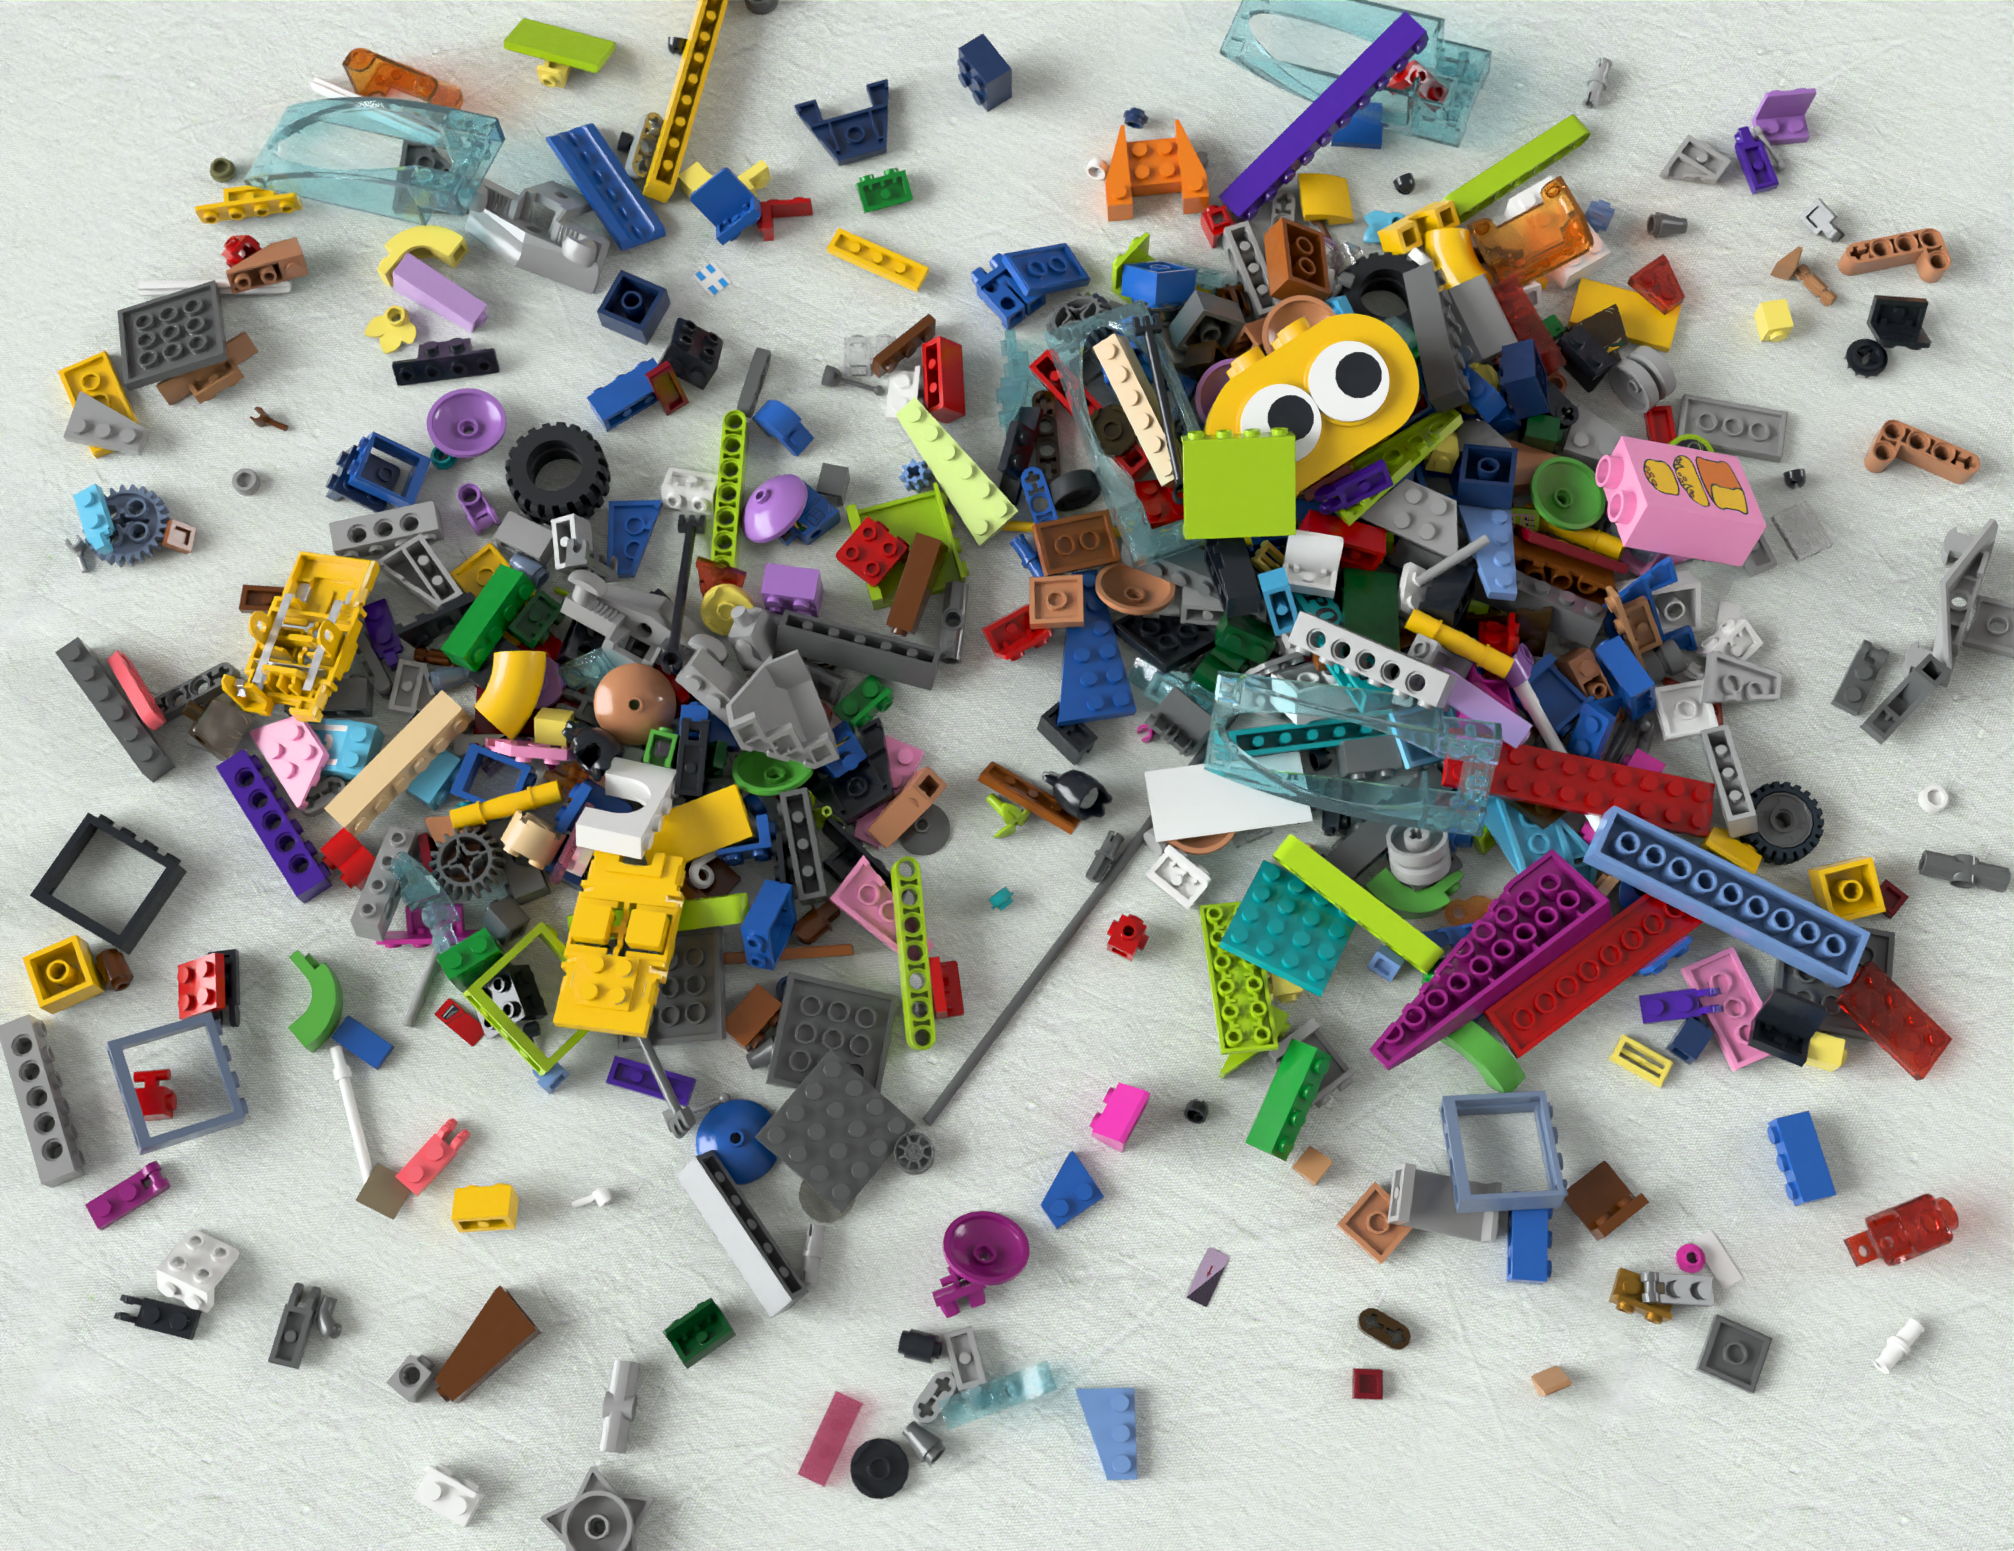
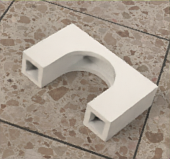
M614 757L611 762V768L605 772V795L633 800L643 804L644 807L630 813H613L585 807L576 822V846L642 859L646 850L651 849L655 833L660 832L664 816L669 815L673 799L679 796V794H674L676 770Z

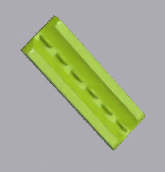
M1242 901L1199 905L1200 923L1221 1055L1279 1049L1266 970L1219 947Z

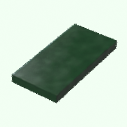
M1344 567L1342 571L1343 627L1400 651L1397 575ZM1345 644L1343 651L1350 652V646Z

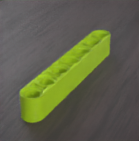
M1570 115L1448 194L1442 201L1453 200L1460 224H1462L1580 147L1590 137L1591 132L1576 115Z
M739 410L727 412L724 415L722 424L710 562L713 578L718 585L733 584L736 581L738 572L741 516L749 440V427L746 416ZM734 424H741L739 428H731ZM733 447L740 448L736 452H729V450ZM730 471L738 472L734 476H727ZM728 495L736 496L733 500H724ZM726 519L734 520L729 525L722 524ZM725 543L732 544L728 549H720ZM722 568L730 569L726 574L718 573Z
M1288 834L1272 855L1282 866L1422 973L1427 975L1443 955L1444 951L1437 944L1294 835Z
M906 856L897 860L892 865L891 882L906 1042L912 1050L923 1051L930 1049L934 1045L936 1032L921 870L915 858ZM905 863L910 866V877L901 875L899 871L900 864ZM904 891H909L913 894L914 902L912 905H907L903 902L902 893ZM906 919L915 921L917 928L914 933H909L905 929L904 923ZM910 946L915 947L919 951L917 961H912L907 956V950ZM913 974L921 978L922 985L919 989H914L910 985V977ZM915 1002L921 1003L924 1007V1014L921 1018L916 1017L912 1012V1006ZM918 1030L923 1031L927 1036V1041L923 1046L918 1045L915 1041V1034Z
M747 893L684 900L677 931L743 923L750 910ZM618 908V910L612 909L616 917V921H613V926H620L623 919V908ZM573 915L567 916L569 932L571 928ZM668 916L671 924L672 916Z

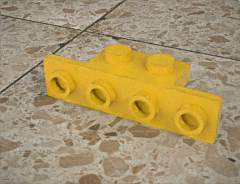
M274 182L224 188V202L195 206V212L201 222L215 224L226 220H242L255 216L266 217L269 214L292 213L303 209L296 193L277 195Z

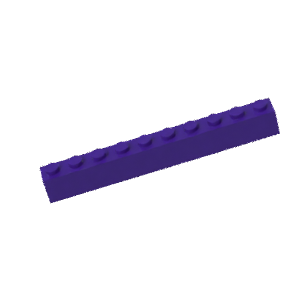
M1404 11L1218 196L1222 204L1226 205L1227 209L1240 222L1252 220L1265 202L1268 203L1277 195V190L1283 184H1288L1294 179L1295 172L1302 165L1306 166L1313 160L1314 153L1318 149L1326 147L1332 141L1333 135L1339 129L1345 128L1358 110L1361 111L1367 107L1371 101L1370 98L1377 91L1381 92L1387 87L1390 82L1389 79L1396 72L1400 73L1406 68L1409 63L1408 60L1414 54L1418 55L1426 48L1429 41L1427 31Z

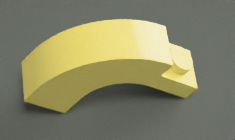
M760 160L743 174L737 176L755 196L756 190L762 189L771 180L769 167L763 160ZM697 161L679 174L678 180L681 190L690 198V195L713 176Z
M435 225L416 226L398 233L384 245L389 255L381 260L377 271L382 281L392 287L393 271L407 252L417 259H438L455 269L468 253L469 248L463 236L448 228Z

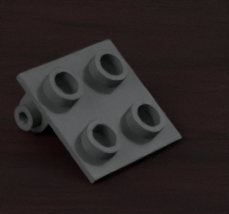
M1174 686L1144 723L1148 725V729L1151 728L1161 736V740H1166V744L1172 745L1180 752V755L1183 754L1186 757L1217 722V719L1177 686Z

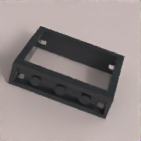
M88 812L30 896L130 955L187 871L179 865L181 860L167 852L163 856L157 852L159 847L145 839L141 843L135 840L137 835L122 826L118 830L113 827L115 822L108 817L100 814L97 818ZM98 829L166 868L120 935L52 896Z

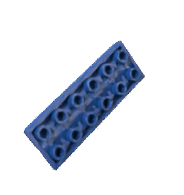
M593 123L546 137L547 143L621 252L666 236L664 225Z

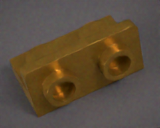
M1624 1268L1618 1269L1609 1302L1617 1305V1310L1627 1314H1633L1634 1311L1645 1315L1644 1319L1646 1321L1659 1325L1662 1324V1321L1672 1320L1673 1314L1670 1313L1672 1305L1643 1303L1642 1294L1645 1293V1286L1641 1282L1640 1274Z

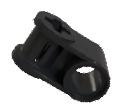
M1548 381L1549 412L1541 415L1561 418L1559 429L1564 431L1576 423L1579 412L1577 407L1561 393L1560 389L1554 383Z

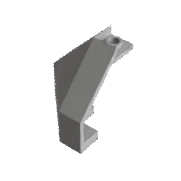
M798 649L775 659L770 655L726 705L729 728L742 750L767 753L768 757L786 762L793 760L803 763L804 767L811 769L819 768L840 759L831 725L808 666L805 665Z

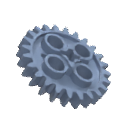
M122 484L119 492L110 488V495L107 497L104 494L110 516L117 513L115 517L111 518L115 531L109 536L111 542L114 538L119 537L117 541L111 543L114 551L103 555V553L96 551L86 538L84 540L90 546L89 549L101 561L106 560L111 566L116 561L120 567H123L125 561H127L131 567H134L136 559L144 564V556L148 555L152 559L154 558L152 550L162 551L159 542H163L166 524L171 520L167 515L170 511L164 505V501L154 491L151 490L149 492L144 486L138 490L134 484H131L129 490H127ZM143 508L142 512L136 514L139 509ZM145 532L144 536L138 538L141 533Z

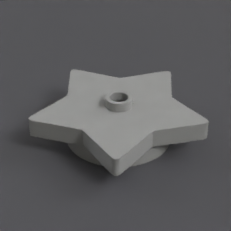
M592 1466L589 1468L574 1501L543 1515L541 1520L565 1544L566 1551H639L637 1531L651 1508L654 1498L618 1493L602 1473ZM599 1521H604L606 1524V1529L603 1533H599L596 1530V1525Z

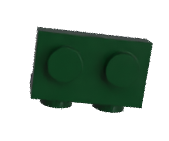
M538 589L510 624L507 632L531 650L538 643L543 646L552 634L549 631L552 625L559 626L566 617L565 614L560 612L564 600L560 604L541 589Z
M712 1298L699 1303L692 1311L682 1318L673 1321L669 1327L663 1330L665 1337L672 1344L687 1369L736 1336L725 1315Z

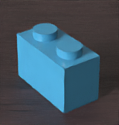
M1282 567L1258 574L1275 636L1291 632L1298 613L1285 568Z

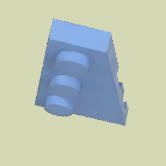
M1134 1388L1075 1389L1107 1480H1137Z

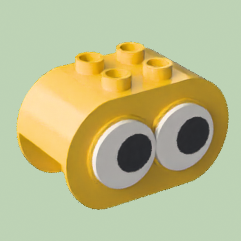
M1339 314L1325 318L1311 327L1305 316H1303L1277 334L1279 338L1271 343L1275 351L1266 357L1259 346L1239 356L1231 363L1232 368L1226 372L1230 380L1220 391L1207 415L1203 427L1204 435H1215L1217 430H1232V434L1243 433L1244 429L1250 428L1260 429V433L1271 432V429L1276 427L1288 428V431H1292L1295 435L1296 497L1311 489V485L1383 443L1390 435L1403 426L1411 416L1418 399L1419 376L1414 357L1403 338L1389 325L1376 318L1361 314Z

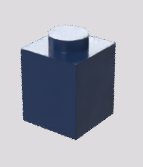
M1690 1016L1683 1021L1665 1049L1690 1065L1697 1060L1714 1032L1708 1029L1709 1025L1706 1022Z

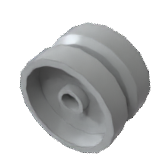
M1645 345L1634 349L1628 354L1626 359L1617 362L1608 372L1610 385L1618 399L1627 408L1639 414L1647 413L1657 405L1659 400L1665 399L1676 388V378L1667 360L1659 352Z
M1425 815L1408 816L1398 820L1389 828L1386 840L1391 873L1397 880L1410 885H1426L1442 879L1449 872L1451 856L1446 826L1440 820Z

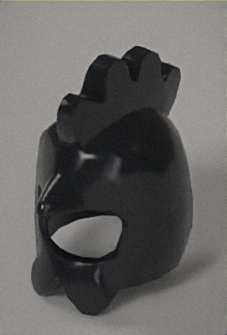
M569 720L562 730L564 737L571 742L570 751L574 758L597 782L601 781L606 770L611 768L613 758H622L625 754L622 744L612 734L593 724L588 725L582 720L577 721V723Z
M1070 770L1059 774L1053 771H1044L1042 774V780L1053 787L1056 802L1074 818L1079 820H1087L1091 817L1101 818L1105 815L1104 805L1112 802L1113 798L1106 791L1105 787L1097 779L1085 772ZM1097 788L1098 796L1094 804L1086 809L1080 807L1084 797L1092 789Z

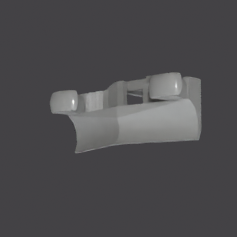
M482 176L473 178L470 185L460 180L457 182L453 198L459 205L470 210L463 230L515 267L586 293L594 294L611 241L568 220L593 210L583 195L553 180L525 188L520 195ZM534 201L556 212L549 231L531 223Z
M1990 518L1982 530L1975 536L1958 533V527L1952 528L1947 533L1941 548V560L1945 565L1949 557L1957 558L1958 560L1940 581L1941 599L1933 651L1919 648V642H1915L1909 647L1902 665L1904 679L1930 653L1951 670L1948 676L1939 684L1940 686L1948 687L1961 645L2014 658V603L1978 595L1998 530V524L1995 519ZM1959 597L1965 599L1967 604L1963 607H1957L1951 601ZM1972 608H1974L1976 611L1970 629L1966 631ZM2000 622L2005 626V629L1996 632L1990 628V624Z
M587 570L572 572L568 577V581L575 584V588L566 596L560 612L606 636L588 684L597 688L607 673L625 664L640 663L654 667L655 664L661 666L660 656L667 651L674 604L665 596L607 584L601 577ZM684 614L679 653L682 656L683 665L699 649L703 648L723 666L728 658L726 647L716 638L707 635ZM641 623L648 624L652 629V633L646 632L642 628ZM631 635L648 644L650 648L644 659L619 647L618 644Z

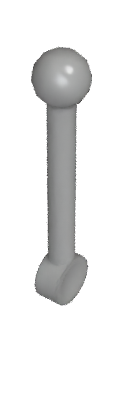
M1756 125L1753 128L1754 133L1759 136L1776 161L1777 169L1784 171L1787 168L1786 162L1781 161L1764 136L1762 129Z

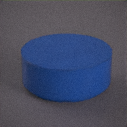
M749 793L743 798L745 806L755 818L757 815L767 814L766 807L756 795Z

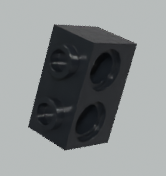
M572 619L555 661L584 676L593 670L606 636L593 630L594 637L588 634L586 625ZM577 650L583 652L585 660L578 656Z

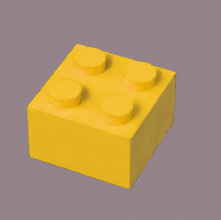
M77 935L22 957L39 1007L52 1015L106 992L88 942Z

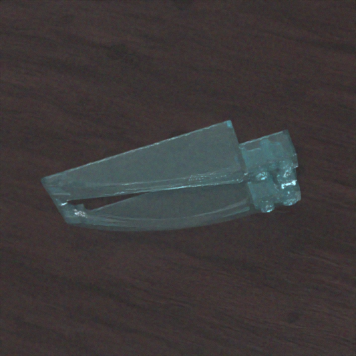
M1242 0L1220 48V54L1269 83L1313 103L1340 75L1277 60L1272 57L1250 30L1249 20L1254 15L1273 14L1307 21L1344 31L1373 43L1406 11L1427 31L1429 38L1426 48L1420 54H1414L1408 61L1417 60L1436 79L1452 82L1444 103L1419 97L1421 77H1415L1409 92L1386 87L1381 92L1377 91L1370 98L1371 101L1367 107L1361 111L1358 110L1352 117L1381 126L1386 130L1456 148L1460 146L1467 128V121L1479 91L1483 89L1490 72L1492 51L1445 40L1444 18L1368 0Z
M339 97L307 101L287 107L243 181L245 185L284 194L294 192L301 198L426 226L434 210L464 216L503 145L505 136L497 117L436 104L379 97ZM320 121L446 149L452 166L449 172L421 165L378 169H325L286 160L277 156L275 151H279L278 144L294 133L301 134L305 127Z
M1143 299L1044 332L1045 340L1091 466L1101 488L1106 507L1109 509L1113 526H1118L1133 569L1204 545L1206 540H1185L1183 535L1184 519L1153 530L1151 529L1142 502L1120 478L1104 453L1088 412L1082 364L1085 341L1093 330H1098L1099 327H1107L1126 336L1148 357L1144 336L1135 337L1132 317L1138 316L1140 326H1143L1142 317L1144 315H1149L1150 323L1154 324ZM1155 334L1163 376L1168 384L1185 433L1188 436L1189 431H1201L1160 334Z
M1218 671L1204 769L1250 788L1342 815L1398 826L1482 837L1487 815L1486 806L1495 766L1498 765L1503 743L1501 723L1444 716L1443 708L1435 707L1434 710H1429L1418 705L1419 699L1412 696L1404 699L1391 692ZM1241 713H1288L1326 717L1360 724L1406 741L1438 758L1463 761L1458 790L1456 792L1429 788L1427 770L1422 771L1419 788L1267 769L1233 742L1225 730V723L1228 718Z

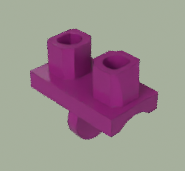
M950 1266L947 1267L950 1275L939 1279L943 1288L932 1292L936 1306H940L946 1318L961 1312L956 1299L967 1296L971 1308L986 1303L984 1292L986 1286L972 1283L962 1278Z

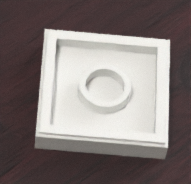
M1704 679L1655 688V710L1664 742L1700 736V730L1719 726L1713 704L1702 703Z

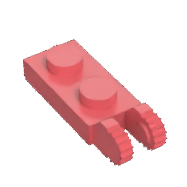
M454 1118L449 1119L439 1129L438 1133L434 1134L395 1176L417 1197L458 1154L457 1151L471 1135L468 1130L464 1129L452 1140L449 1146L444 1140L458 1124Z

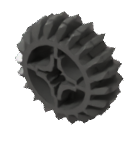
M1086 292L1083 296L1078 293L1076 297L1071 298L1069 296L1068 301L1060 302L1061 306L1053 308L1054 314L1048 316L1049 322L1046 323L1047 336L1057 351H1061L1064 355L1070 353L1074 356L1077 352L1081 355L1086 350L1092 352L1093 346L1108 338L1107 334L1113 332L1112 326L1115 324L1113 309L1108 301L1097 293L1091 295L1089 292Z
M465 825L463 833L458 828H454V836L452 837L444 833L443 836L446 841L444 843L436 841L439 851H431V856L436 860L429 862L430 868L435 869L430 873L432 878H437L435 885L439 889L443 888V892L447 896L453 893V897L457 900L463 895L465 900L470 901L472 893L477 898H481V890L483 889L487 893H491L492 890L489 885L491 883L499 885V880L495 876L504 875V870L499 866L506 864V860L500 857L504 854V850L502 847H498L500 842L497 838L491 839L492 834L489 831L482 833L481 828L477 826L471 831V828ZM476 844L486 848V850L472 852L468 850L466 845ZM457 850L454 859L448 861L452 853ZM466 856L472 861L470 866H468L470 872L464 867L466 865L464 862L467 860ZM487 865L484 872L478 877L481 867ZM453 874L456 876L465 875L469 882H456L451 880L449 876Z

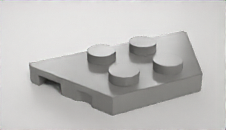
M1409 479L1401 482L1360 517L1363 521L1386 529V531L1446 558L1458 551L1456 500Z

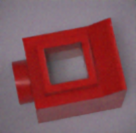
M1211 205L1204 210L1201 216L1200 224L1211 248L1214 249L1217 247L1218 237L1223 236L1224 228L1235 224L1226 205L1220 207L1218 205Z

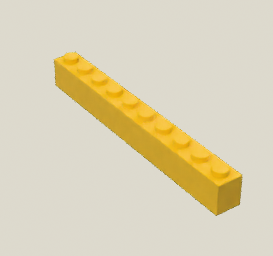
M698 0L642 193L665 204L675 189L729 0Z

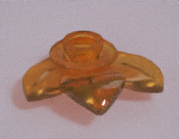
M1480 895L1472 896L1466 901L1461 899L1453 900L1445 908V918L1452 927L1474 923L1485 915L1492 901ZM1456 908L1461 909L1464 913L1460 919L1453 915V911Z

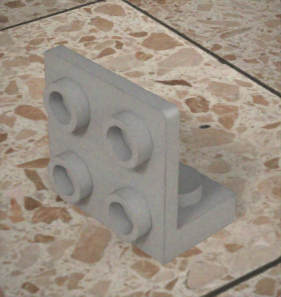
M1291 632L1276 636L1274 651L1279 654V658L1262 663L1244 672L1245 677L1254 675L1256 679L1270 675L1271 672L1293 667L1305 661L1303 657L1305 655L1294 650L1296 645L1287 642Z

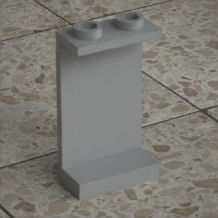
M1410 1163L1394 1165L1387 1223L1482 1243L1496 1241V1237L1500 1232L1499 1211L1456 1213L1450 1176L1418 1170L1416 1165ZM1469 1180L1471 1195L1503 1193L1501 1191L1502 1183L1484 1184Z

